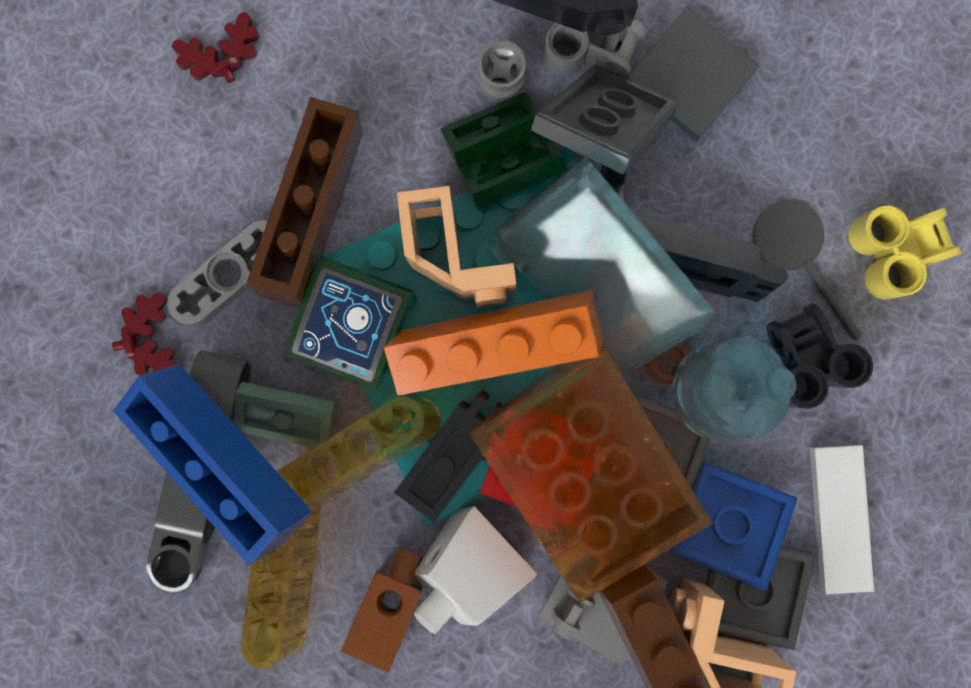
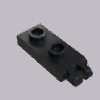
M483 389L471 405L464 400L460 402L394 492L432 522L437 520L502 431V428L495 424V422L504 412L506 406L498 401L487 417L483 415L479 410L490 397V394Z

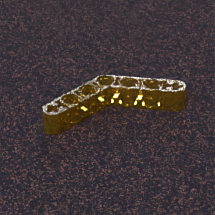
M401 396L391 399L277 471L289 486L291 483L294 485L298 496L313 512L288 538L290 544L288 551L282 544L251 564L241 638V651L245 660L251 666L258 669H266L297 654L303 647L321 506L435 436L441 426V415L438 407L432 401L426 398ZM411 411H415V418L412 417ZM411 420L410 423L412 428L395 429L393 427L402 426ZM370 433L373 434L377 442L376 451L373 456L369 455L365 447L366 439ZM330 458L334 461L336 467L333 480H331L327 473V463ZM277 582L282 587L283 599L277 593Z

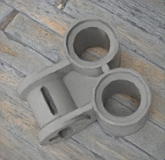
M633 19L630 27H626L623 31L613 35H598L596 31L580 32L554 23L546 35L543 52L544 64L551 73L561 77L575 74L584 62L591 66L597 65L616 75L627 78L631 72L629 62L637 44L645 40L647 29L636 19ZM560 42H568L576 48L577 53L571 56L561 55L556 52L554 45ZM622 42L619 51H615L617 43Z

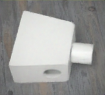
M475 506L461 508L450 516L415 571L416 579L430 594L413 614L420 624L433 634H437L451 616L460 624L477 626L531 582L537 573Z

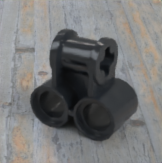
M816 304L806 305L803 308V313L782 323L774 320L766 325L771 345L785 366L777 371L771 380L772 396L777 403L784 407L798 409L817 407L824 402L828 395L829 387H859L866 383L872 375L873 361L868 351L856 344L837 345L827 317ZM805 329L803 333L794 336L795 333H798ZM840 354L845 356L849 363V372L843 379L839 377L835 370V361ZM797 374L804 378L807 385L806 393L799 400L794 397L790 388L791 381Z

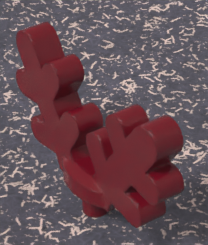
M242 12L237 16L235 25L227 23L224 27L228 36L232 38L231 43L227 40L219 42V48L227 55V58L218 61L219 54L211 45L205 48L203 54V45L196 37L190 39L189 45L177 39L173 41L172 49L179 55L176 59L177 65L182 70L191 68L190 74L195 80L200 81L211 74L214 78L224 76L227 83H232L235 81L233 72L242 67V61L253 59L257 56L254 46L248 43L257 41L260 35L257 29L252 27L250 16Z
M159 292L155 293L150 299L144 295L137 296L136 304L139 311L136 314L131 308L126 307L122 309L121 314L125 322V326L121 328L122 340L112 342L114 351L125 349L127 358L134 359V370L137 375L147 374L148 366L152 367L153 372L178 364L183 367L181 363L171 360L175 355L173 349L165 348L159 354H154L153 352L158 348L156 341L148 340L140 348L137 347L135 338L137 334L148 337L154 335V328L147 325L151 320L163 322L166 319V314L160 310L167 303V297Z

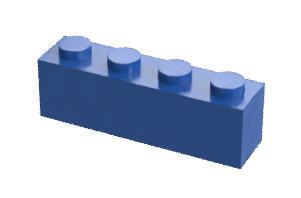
M180 364L138 376L114 408L113 412L249 566L285 543L313 512Z

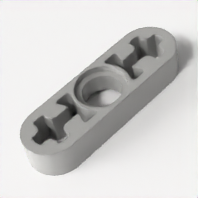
M259 220L251 223L171 290L167 300V307L170 315L177 322L190 326L203 325L250 287L247 279L251 265L244 257L237 254V251L243 248L245 252L250 254L258 248L260 243L256 237L260 233H264L268 220ZM256 254L253 255L250 259L254 261ZM226 261H236L241 267V278L238 283L231 287L222 286L217 279L218 268ZM204 278L214 291L221 294L217 300L211 294H207L200 299L197 304L201 311L198 314L183 312V309L187 306V302L184 299L186 294L197 297L208 289L201 284Z

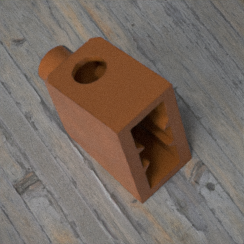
M398 547L387 573L380 570L375 572L340 652L386 672L390 671L422 594V588L415 586L414 583L416 581L415 571L423 557ZM386 591H394L401 597L397 610L394 612L387 611L381 606Z

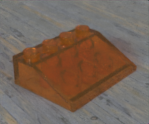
M603 346L599 357L554 366L470 431L471 437L579 603L712 524L709 516Z

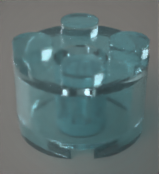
M751 336L733 338L695 349L684 357L674 375L673 388L677 387L679 402L675 405L683 423L692 432L703 438L716 440L759 438L770 433L783 420L789 407L790 397L796 391V380L794 375L786 369L779 355L770 346Z

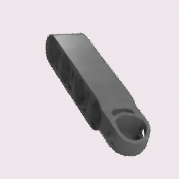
M201 350L193 361L190 376L234 424L235 392L241 382L249 383L251 362L245 359ZM167 472L156 514L155 529L146 566L151 581L158 588L167 592H179L191 586L198 579L202 571L207 545L212 537L215 526Z

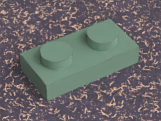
M241 382L235 392L234 425L245 434L328 451L333 439L336 401Z

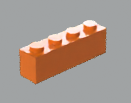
M590 290L400 330L383 348L396 392L399 396L596 358L600 355L604 337L593 291Z

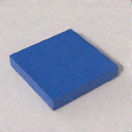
M703 461L669 554L765 592L767 591L798 498Z

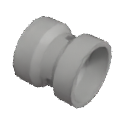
M496 40L487 44L481 51L478 59V79L482 92L489 99L498 102L517 96L522 90L526 72V57L522 49L515 43L507 40Z

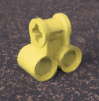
M881 206L861 215L852 222L848 237L853 249L863 255H874L876 261L869 265L864 277L865 285L873 296L882 300H889L912 295L918 292L925 284L927 265L962 254L960 246L953 245L944 220L948 215L946 208L908 220L905 213L897 207ZM873 221L880 224L884 230L882 242L877 240L872 234L871 226ZM890 266L895 267L900 273L901 281L898 287L894 286L889 280L888 272Z

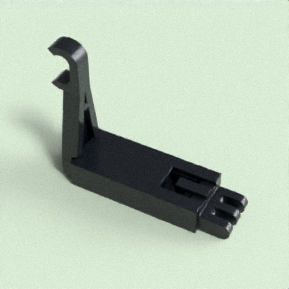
M601 165L585 251L597 254V263L726 297L737 296L756 302L763 300L787 281L788 274L783 267L759 261L761 246L623 209L626 172L621 174Z

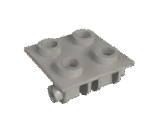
M602 542L569 568H564L538 617L553 626L552 630L559 636L567 640L573 637L623 666L629 652L593 581L629 562L632 558ZM649 569L658 579L664 591L669 580Z

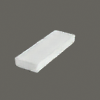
M863 445L809 447L820 591L824 594L874 592Z

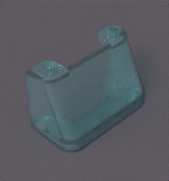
M579 155L491 233L496 243L490 249L502 265L514 263V266L517 267L544 300L590 290L593 291L604 340L599 357L586 360L603 380L609 375L616 381L620 380L700 332L719 317L585 155Z

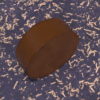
M667 336L657 339L649 345L645 352L644 365L649 376L655 381L662 384H676L685 380L690 375L694 366V355L692 349L684 340L678 337Z

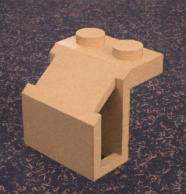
M450 186L397 192L404 256L412 269L451 291L464 301L475 300L476 308L506 304V296L514 295L516 288L514 263L461 270ZM441 200V206L414 209L412 203ZM443 217L450 274L421 257L416 221Z
M683 576L680 589H673L669 604L709 687L764 688L761 682L763 675L779 678V688H793L797 671L767 644L718 634L724 600L702 580ZM709 663L751 672L750 680L715 673L712 671Z

